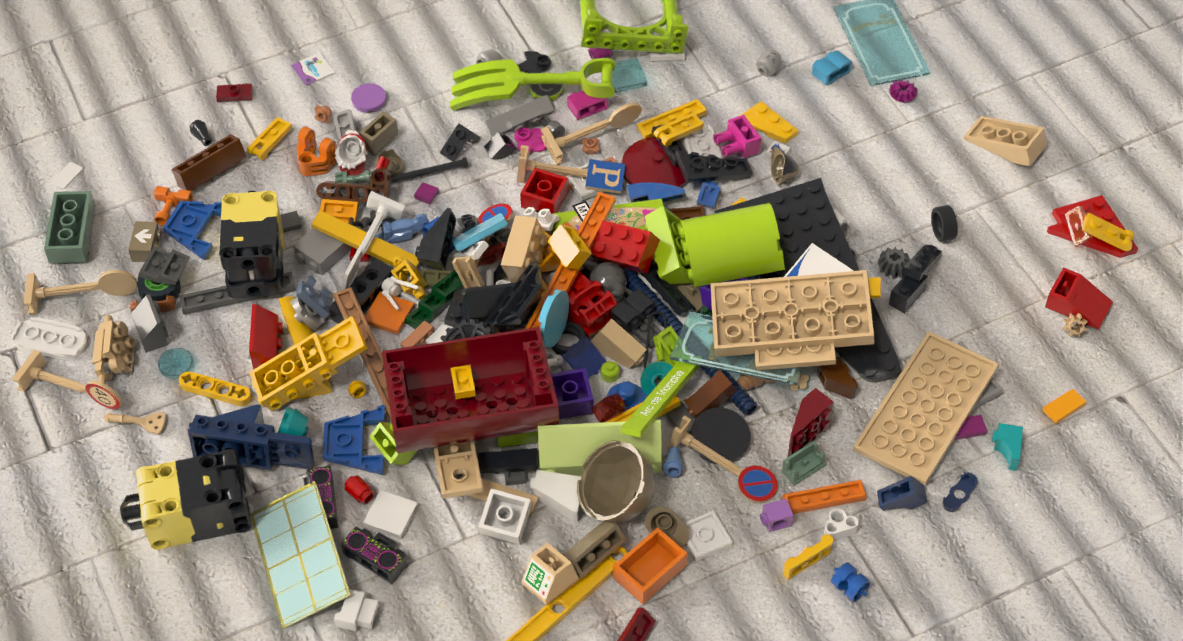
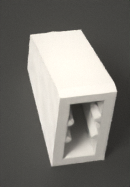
M537 470L536 476L531 478L530 483L533 495L538 496L541 503L573 522H578L581 505L577 495V482L581 480V477Z

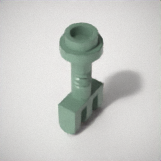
M366 170L365 174L348 176L347 171L336 172L335 181L349 183L367 181V184H370L373 171Z

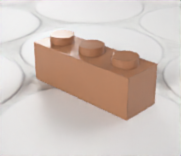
M424 321L400 343L401 348L424 345L426 343L425 340L434 333V327Z

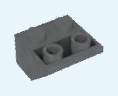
M150 294L146 295L131 313L145 353L167 346L166 338L169 337L163 316L159 312L157 301H152Z

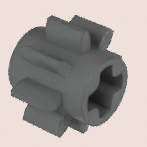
M502 228L491 237L492 243L497 249L501 248L503 250L506 248L511 230L509 228Z

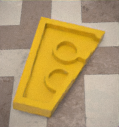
M762 101L741 114L745 115L755 130L766 133V136L786 144L798 135L799 130Z

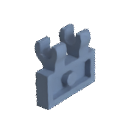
M309 275L307 282L302 281L297 285L296 296L322 318H326L330 313V303L327 300L330 291L322 287L321 293L318 294L313 288L316 279Z

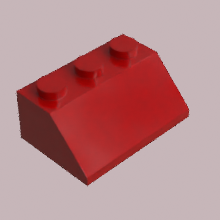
M252 304L249 354L253 370L279 355V349L283 347L282 338H280V334H283V322H279L277 314L257 304Z

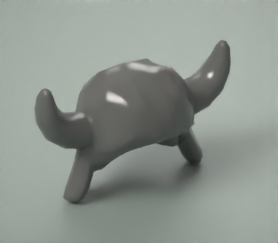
M587 259L582 267L591 272L590 281H598L602 284V291L605 294L606 291H609L615 298H621L622 296L627 298L633 293V291L626 288V274L620 265L612 262L599 264L591 259Z

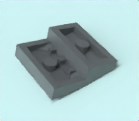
M154 246L138 276L161 284L176 285L190 256L174 249L169 253Z

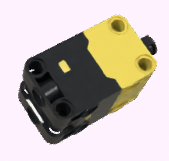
M248 191V193H229L224 195L222 198L219 255L222 268L225 270L228 296L232 298H251L279 295L283 290L284 233L277 194L274 191Z
M232 449L141 467L136 471L139 493L126 495L120 505L122 522L131 531L144 528L150 546L154 550L235 533H244L252 528L249 504L245 496L246 485L242 463H240L237 451ZM140 501V504L127 506L128 503ZM142 518L141 521L128 522V520Z

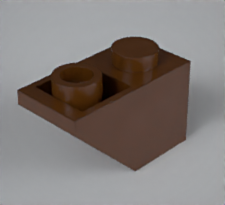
M840 357L836 358V364L818 366L817 376L825 390L850 399L855 398L856 389H858L857 382L850 376L847 364L843 363Z

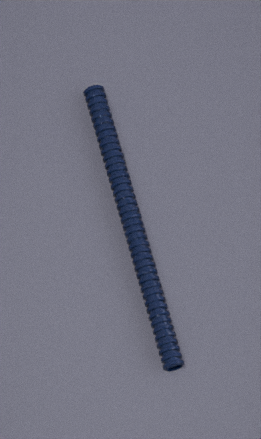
M623 268L627 278L626 288L633 292L640 289L655 302V311H660L666 316L667 327L672 326L683 343L689 331L686 329V326L675 317L672 311L661 302L657 295L650 290L634 271ZM654 314V318L664 327L663 317L660 314ZM690 333L685 345L689 354L702 358V361L720 364L718 361L709 360V358H715L709 357L711 354L708 353V350ZM702 363L700 367L710 379L720 370L734 385L737 391L729 399H731L732 403H735V406L739 408L743 415H751L756 410L758 404L727 373L726 369Z

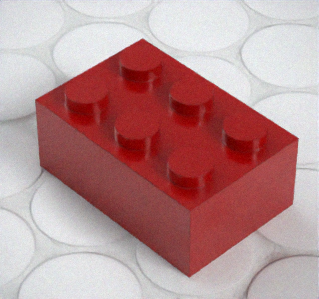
M602 220L591 249V256L600 263L612 262L620 265L621 268L647 274L660 239L650 231Z

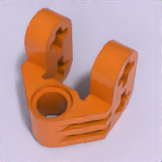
M304 126L299 131V145L296 148L300 173L304 176L327 174L337 163L335 159L336 141L325 137L320 143V156L317 158L314 155L317 147L315 131L307 126Z

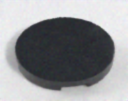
M721 407L711 408L699 414L694 420L690 432L694 439L730 462L744 456L751 440L750 429L744 418L733 410ZM699 453V456L702 459L710 463L717 464L714 461L707 458L706 456H704L703 454Z

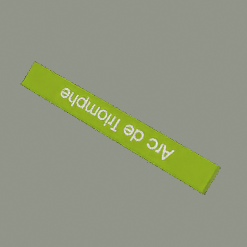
M683 355L621 427V434L640 438L702 363L690 361L691 357ZM694 357V358H693V359H695V360H700V361H702V358H697V357Z

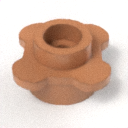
M317 105L315 107V119L329 124L331 122L330 117L332 116L331 109L325 105Z
M582 139V151L589 155L598 152L599 139Z

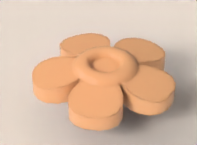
M795 372L793 378L788 377L786 382L790 385L791 390L796 391L799 388H807L809 377L808 375L801 376L800 372Z

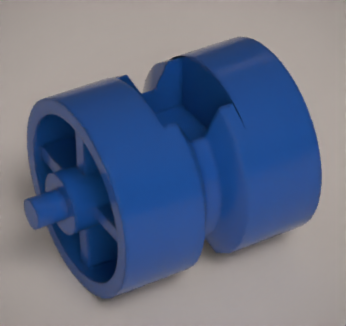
M849 562L844 563L839 569L837 567L834 568L835 573L830 582L840 591L844 590V595L852 602H856L862 596L867 597L866 591L871 585V581L862 573L857 574L858 570Z

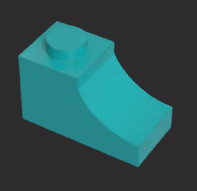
M999 423L997 430H993L991 442H995L994 450L1001 452L1006 458L1008 470L1017 471L1021 454L1023 427Z

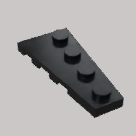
M676 150L674 154L686 183L751 178L753 174L748 160L744 158L728 156L718 158L712 154L701 156L697 152L686 154L681 150Z

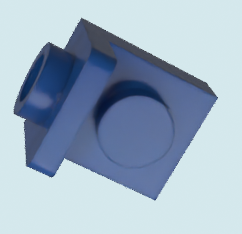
M703 182L697 204L715 209L718 196L721 194V187L715 182Z

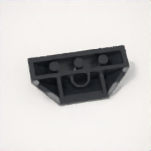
M536 262L529 263L487 321L489 323L488 326L501 327L520 324L529 317V311L540 302V296L543 293L540 264Z

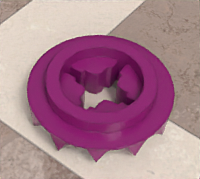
M900 79L899 82L894 81L893 85H890L889 94L896 101L910 102L916 98L917 88L914 83H909L908 80L904 82Z

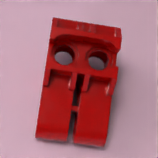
M579 271L567 293L569 296L567 321L579 324L584 329L585 338H589L611 320V310L618 303L612 293L606 291L605 294L602 291V284L598 281H590Z

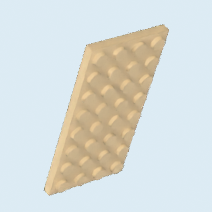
M928 331L853 446V451L905 477L913 476L926 485L997 371L999 363Z

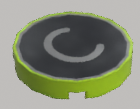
M529 84V92L532 97L540 98L548 95L550 101L558 99L564 90V84Z

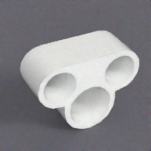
M833 509L829 512L828 522L825 524L823 535H831L833 541L852 536L857 532L858 519L854 516H847L842 509ZM838 518L841 522H835L832 519Z

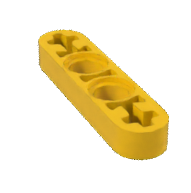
M189 371L179 376L180 387L184 391L238 406H246L251 402L250 390L245 386ZM205 383L211 384V387L208 389L201 388ZM223 388L229 389V392L226 394L219 393Z

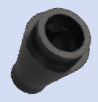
M201 120L193 121L189 126L190 133L204 146L210 145L213 139L209 134L206 123Z

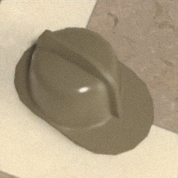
M657 506L646 514L644 522L649 533L658 527L681 548L686 545L690 535L689 529L673 510L665 506Z

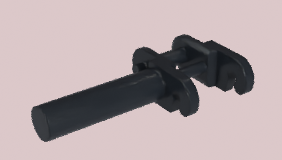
M350 217L348 224L361 226V229L371 226L374 219L365 217L361 221H354V218ZM386 218L382 222L387 221L392 223L395 221V219Z

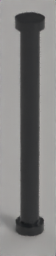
M462 157V160L391 176V183L459 167L467 168V158Z

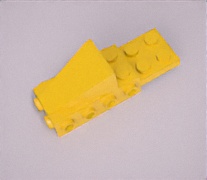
M351 316L321 335L315 332L252 370L250 375L258 395V401L262 407H267L273 412L291 400L332 393L333 390L328 379L338 372L337 367L368 349L357 320Z

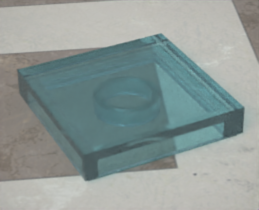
M637 58L615 62L616 68L613 71L612 86L615 88V93L647 86V80Z

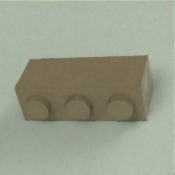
M602 521L564 553L563 556L572 562L578 578L582 579L624 543L626 538L617 523Z

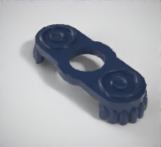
M969 472L967 474L964 473V475L962 474L960 481L950 489L947 497H943V507L946 511L955 512L963 503L968 501L970 494L977 486L978 480L975 474L973 475V473ZM962 490L965 493V497H955L954 491Z

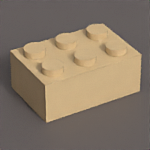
M515 215L501 266L511 283H516L530 262L539 264L542 261L543 247L547 244V235L544 233L537 217Z

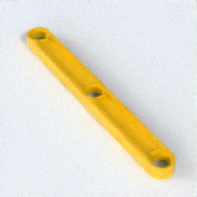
M619 546L582 579L579 578L543 607L506 641H539L613 575V565L619 560H614L612 555L621 553L625 556L627 554L625 548ZM556 605H561L564 610L561 613H555L552 608Z

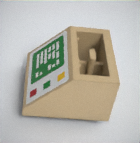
M546 543L531 555L521 582L547 605L579 578L572 562Z

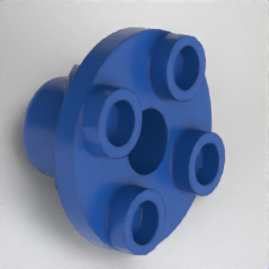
M625 381L614 385L608 391L606 403L612 413L619 415L642 403L646 399V395L641 387L630 381Z

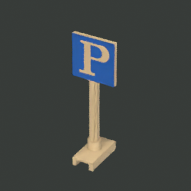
M521 145L517 182L524 183L527 171H533L534 168H538L552 173L586 177L585 189L621 194L625 164L590 159L588 169L586 170L538 163L535 160H529V146Z

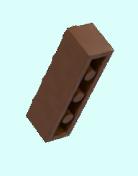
M230 134L171 170L179 188L193 191L197 186L210 181L212 177L225 172L232 165L240 163L247 156L240 139Z

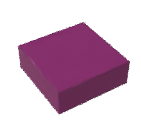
M422 182L414 194V199L431 204L439 193V188Z

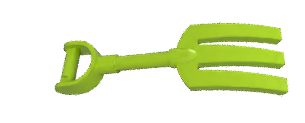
M610 58L592 59L582 66L581 71H566V73L520 72L518 65L512 59L474 64L453 72V80L458 84L452 86L451 93L456 98L450 100V108L455 111L475 103L510 99L516 94L520 86L527 84L581 85L582 90L591 97L610 98L615 94L612 78L616 63ZM602 72L601 84L592 83L587 80L590 75Z

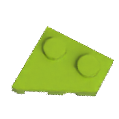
M669 326L654 336L657 362H666L674 367L684 355L682 352L683 343L672 326Z

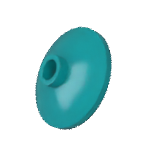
M654 362L643 370L640 385L647 397L657 386L655 379L660 378L662 381L673 366L666 362Z

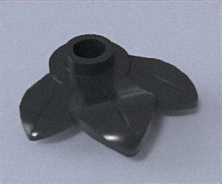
M525 51L526 61L518 64L522 72L542 73L543 70L551 67V59L547 55L536 51Z

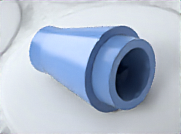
M677 447L668 449L663 465V470L669 477H678L683 471L680 450Z

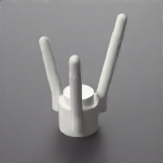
M393 276L384 280L382 283V295L387 297L396 310H399V307L391 295L398 296L401 294L418 305L419 301L402 291L400 285L419 289V286L398 280Z

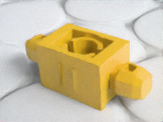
M398 255L392 259L395 267L391 270L392 274L398 280L419 286V289L400 285L404 292L422 300L426 297L424 287L427 285L426 281L413 263ZM408 273L411 274V276H410V281H411V282L408 281V277H409V276L407 275Z

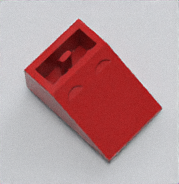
M1063 267L1049 292L1045 307L1067 317H1070L1069 313L1073 316L1080 313L1082 315L1081 320L1086 319V325L1099 330L1113 301L1083 275Z

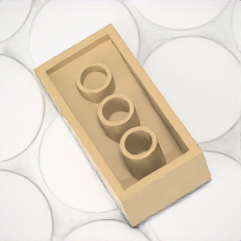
M980 116L964 136V140L1008 161L1025 166H1031L1047 146L1044 127Z

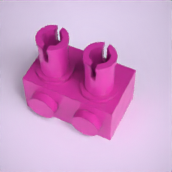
M745 115L729 119L727 130L713 135L716 145L727 141L732 142V144L722 146L721 149L724 157L740 153L743 158L758 154L760 151L761 137Z

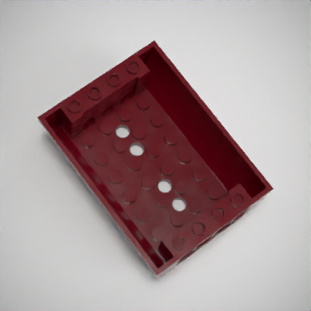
M540 327L382 351L397 453L538 431V426L559 425V406ZM470 365L476 396L456 399L450 368Z

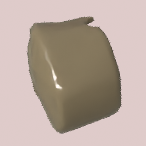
M394 149L383 150L376 158V166L381 156L387 157L390 160L387 169L390 171L391 176L402 174L406 169L404 161L395 153Z

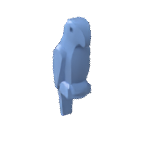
M418 214L413 220L404 218L392 223L384 221L381 223L382 232L375 235V237L388 243L408 240L429 223L428 216L426 214Z

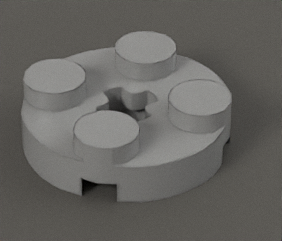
M297 296L291 300V304L296 312L294 316L298 322H304L312 330H316L325 322V318H322Z

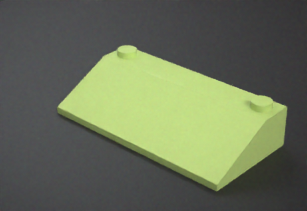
M655 420L640 438L621 434V427L625 422L538 426L540 470L582 476L584 471L582 466L589 455L604 443L617 440L630 443L636 447L649 461L654 474L661 472V420Z

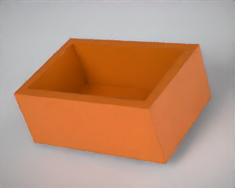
M657 527L613 565V579L643 605L687 566L688 553Z

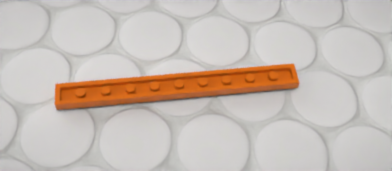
M598 192L577 231L589 250H591L602 220L606 221L616 202V197ZM561 263L559 264L525 329L540 327L541 331L539 317L549 295L552 296L556 289L568 293L580 269H568Z

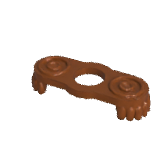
M166 296V300L157 301L160 309L159 312H169L175 309L176 299L174 296ZM137 300L129 304L131 313L139 305Z

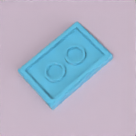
M499 213L453 238L452 241L457 251L460 252L506 227L508 224L503 215Z

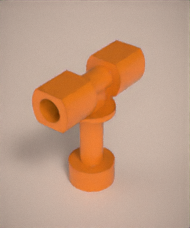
M156 186L154 197L156 200L164 201L165 205L162 211L156 213L154 221L158 225L164 226L170 217L169 212L172 207H176L180 201H193L192 191L179 189L177 192H172L169 187Z

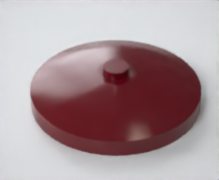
M655 137L644 138L633 143L623 155L622 164H625L624 179L629 185L652 182L684 188L688 184L680 167L673 166Z

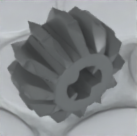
M896 246L893 249L888 247L886 251L881 252L880 258H878V266L880 272H884L885 276L891 275L892 278L895 276L901 278L903 268L910 259L908 253H904L903 249L897 250Z

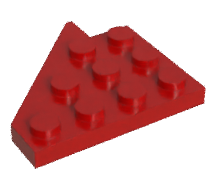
M1103 195L1053 209L1052 215L1058 224L1048 226V234L1118 258L1137 253L1138 247L1133 240L1131 241L1132 249L1124 251L1082 231L1084 218L1088 213L1126 230Z

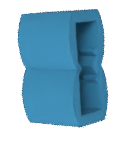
M839 50L828 53L825 58L816 60L813 63L812 75L825 85H830L851 71L852 61Z

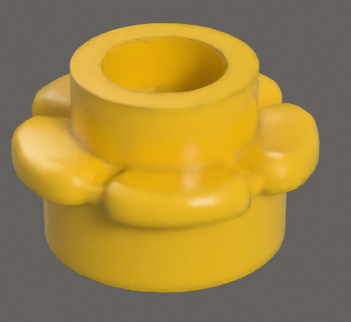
M353 381L348 387L349 395L355 399L363 397L367 391L366 384L361 381Z

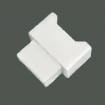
M349 589L351 595L345 598L341 611L335 614V626L352 631H357L358 626L372 629L379 608V602L367 599L365 592Z

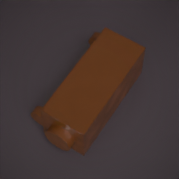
M718 370L710 380L683 401L689 407L686 409L688 413L695 418L705 410L719 407L737 389Z

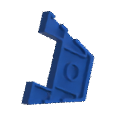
M180 201L163 226V230L198 257L206 260L213 249L212 243L199 240L198 238L213 215L221 217L222 202L204 204V202Z
M385 405L377 406V409L368 411V409L361 411V414L352 417L348 415L325 422L323 461L383 475V455L363 456L364 425H377L379 422H385Z

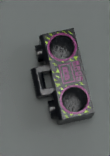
M331 466L307 469V477L303 478L304 488L314 483L317 484L330 529L338 528Z
M356 526L341 542L342 552L345 556L391 584L396 581L407 567L405 553L398 548L394 550L397 542L380 532L373 538L369 530L365 528L362 530Z

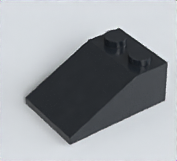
M447 208L421 239L420 246L416 247L415 256L423 269L446 270L457 221L451 208Z

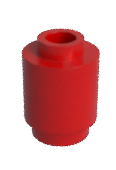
M358 475L349 477L345 482L344 490L358 503L366 505L375 495V492L372 491L373 488Z

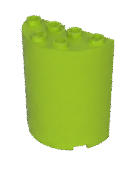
M770 203L680 220V225H677L682 251H684V260L686 266H690V269H687L689 281L693 280L694 287L785 270L783 252L779 244V230Z

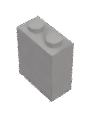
M314 228L293 245L296 260L300 263L303 262L313 272H318L321 275L325 274L352 248V246Z

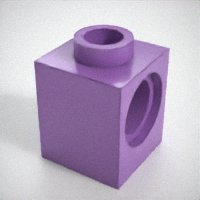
M787 499L763 505L760 520L763 526L766 525L768 532L792 526L793 513Z

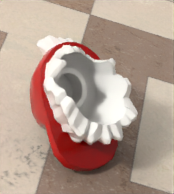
M348 130L345 132L346 135L340 139L338 147L335 149V159L341 172L347 171L348 175L351 176L359 175L364 171L366 155L368 154L366 143L357 131Z

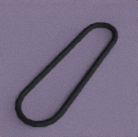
M654 311L649 316L644 369L647 367L652 316L660 314L664 319V329L667 328L666 316L660 311Z

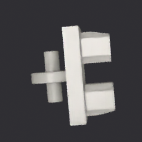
M528 207L523 213L527 217H537L542 229L547 233L552 231L554 223L559 220L558 215L551 214L549 209H543L538 213L533 207Z

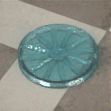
M183 348L169 349L158 360L159 371L168 378H179L182 373L190 372L194 364L191 353Z

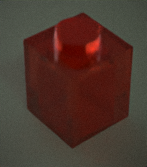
M615 393L591 407V410L599 423H604L625 412L627 408L624 405L623 399L618 393Z

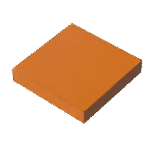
M380 291L365 318L368 325L398 335L405 324V317L415 307L414 302L391 295L399 307V310H396Z

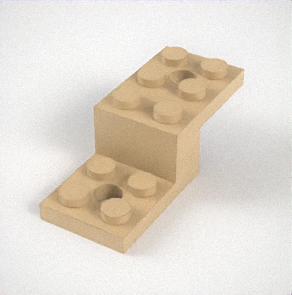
M474 441L433 448L442 499L483 492ZM458 474L465 475L462 479L454 478Z

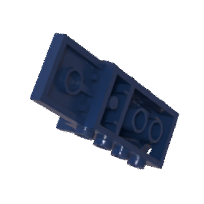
M258 404L214 417L195 415L193 422H190L188 426L193 457L232 449L237 451L240 463L246 467L272 470L273 464L310 469L315 464L311 438L275 433L274 426L264 424L262 407Z

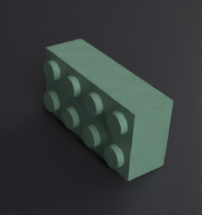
M91 191L54 192L44 246L49 263L87 262L95 212V202Z

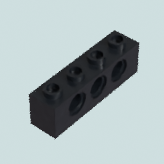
M376 258L371 264L366 266L361 275L357 276L349 286V288H352L363 314L371 307L379 292H383L382 283L384 280L392 276L394 277L391 272L394 268ZM334 301L329 308L332 321L339 324L344 319Z

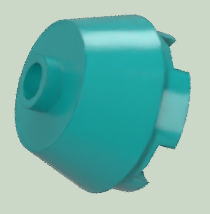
M287 407L278 433L306 437L309 427L306 426L309 418L297 408Z

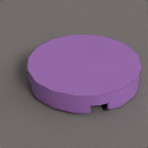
M367 83L354 89L351 101L353 107L360 112H376L386 104V93L381 86Z

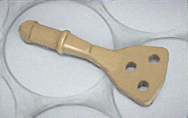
M158 412L142 418L108 413L104 416V420L108 423H134L140 425L149 433L160 435L166 424L165 412Z

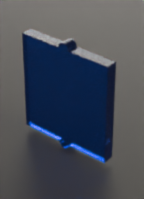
M587 336L577 344H572V348L562 355L573 370L586 368L588 378L593 374L596 375L602 364L607 362Z

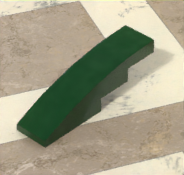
M456 270L431 287V293L418 302L416 310L405 317L406 324L414 329L424 321L430 324L450 305L454 292L460 293L465 288Z

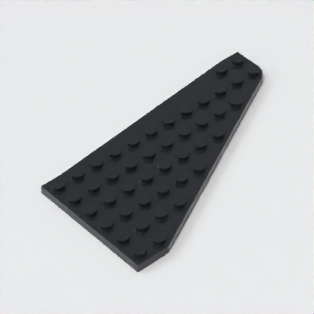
M821 178L714 211L715 213L766 203L772 205L779 230V244L783 252L785 270L760 274L759 276L762 279L784 277L812 243L853 271H860L827 197ZM871 298L874 344L834 348L835 352L861 378L869 382H879L899 376L902 371L896 352Z

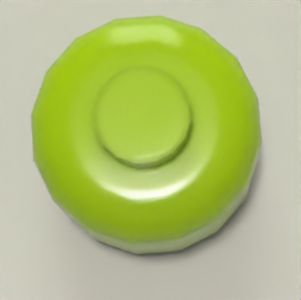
M607 361L602 364L601 378L609 383L617 381L620 377L619 365L613 361Z

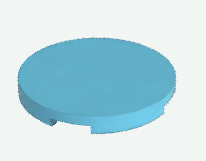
M556 289L552 296L549 295L539 317L543 344L549 348L556 345L562 336L569 313V296L566 291Z

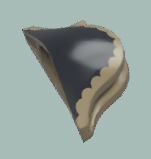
M774 146L771 150V175L776 184L781 186L783 182H790L799 173V166L791 156Z

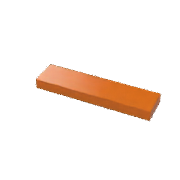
M861 480L782 495V500L787 499L793 514L865 501L867 498Z

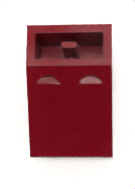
M817 388L813 389L801 401L790 435L787 457L802 449L806 444L813 442L820 432L826 431L831 425L830 421L834 402Z

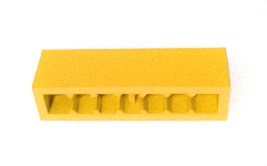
M286 296L279 298V303L292 343L295 345L312 335L313 330L304 322L300 323L296 320L294 316L296 312L291 304V300L295 297Z

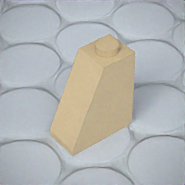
M613 319L588 344L590 348L628 369L634 364L638 366L644 359L642 354L647 350Z

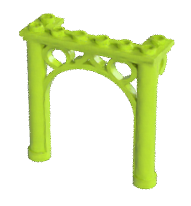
M580 0L583 31L580 46L583 48L683 54L689 25L682 24V15H678L676 0H661L662 19L653 25L645 27H626L612 23L598 13L595 0ZM608 29L613 33L602 32V30ZM655 32V33H658V34H660V35H662V36H655V35H652V33Z

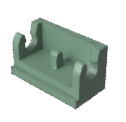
M814 440L783 460L782 473L795 486L826 466L825 452H818V443Z

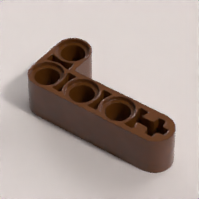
M385 167L375 169L371 173L370 184L326 181L317 186L316 193L322 199L367 203L371 191L377 193V190H381L384 197L389 198L391 173ZM379 171L384 174L385 178L383 181L377 177ZM326 187V189L335 190L327 193V191H324V188ZM342 187L348 190L347 196L341 193ZM360 188L365 190V197L359 195Z

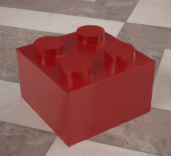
M534 168L520 193L521 208L533 207L535 211L549 209L551 214L558 213L569 193V178Z

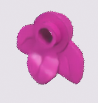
M525 127L519 128L515 133L518 150L521 152V145L529 146V154L531 150L534 152L545 150L546 146L541 139L543 135L541 129L533 128L529 130Z

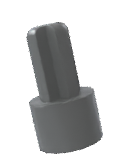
M543 115L539 120L541 125L544 127L548 126L554 139L564 136L565 128L558 121H552L546 115Z

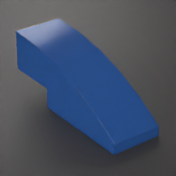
M652 182L627 185L631 203L646 199H662V202L686 197L685 189L674 185Z

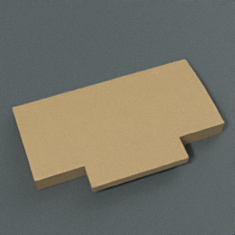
M867 270L711 283L715 357L755 354L756 371L832 365L836 364L834 347L874 344Z

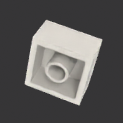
M490 489L478 526L480 534L520 545L532 507L531 500Z

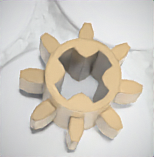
M1069 313L1070 317L1063 319L1066 326L1062 328L1064 331H1068L1070 337L1073 334H1077L1080 337V333L1087 331L1084 327L1087 321L1086 319L1081 320L1082 315L1080 313L1076 316Z

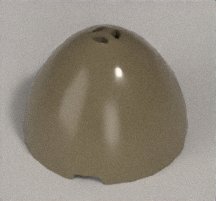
M617 440L604 443L597 447L584 462L581 480L577 482V495L582 509L590 517L606 522H623L638 516L647 509L655 493L654 472L646 457L632 444Z

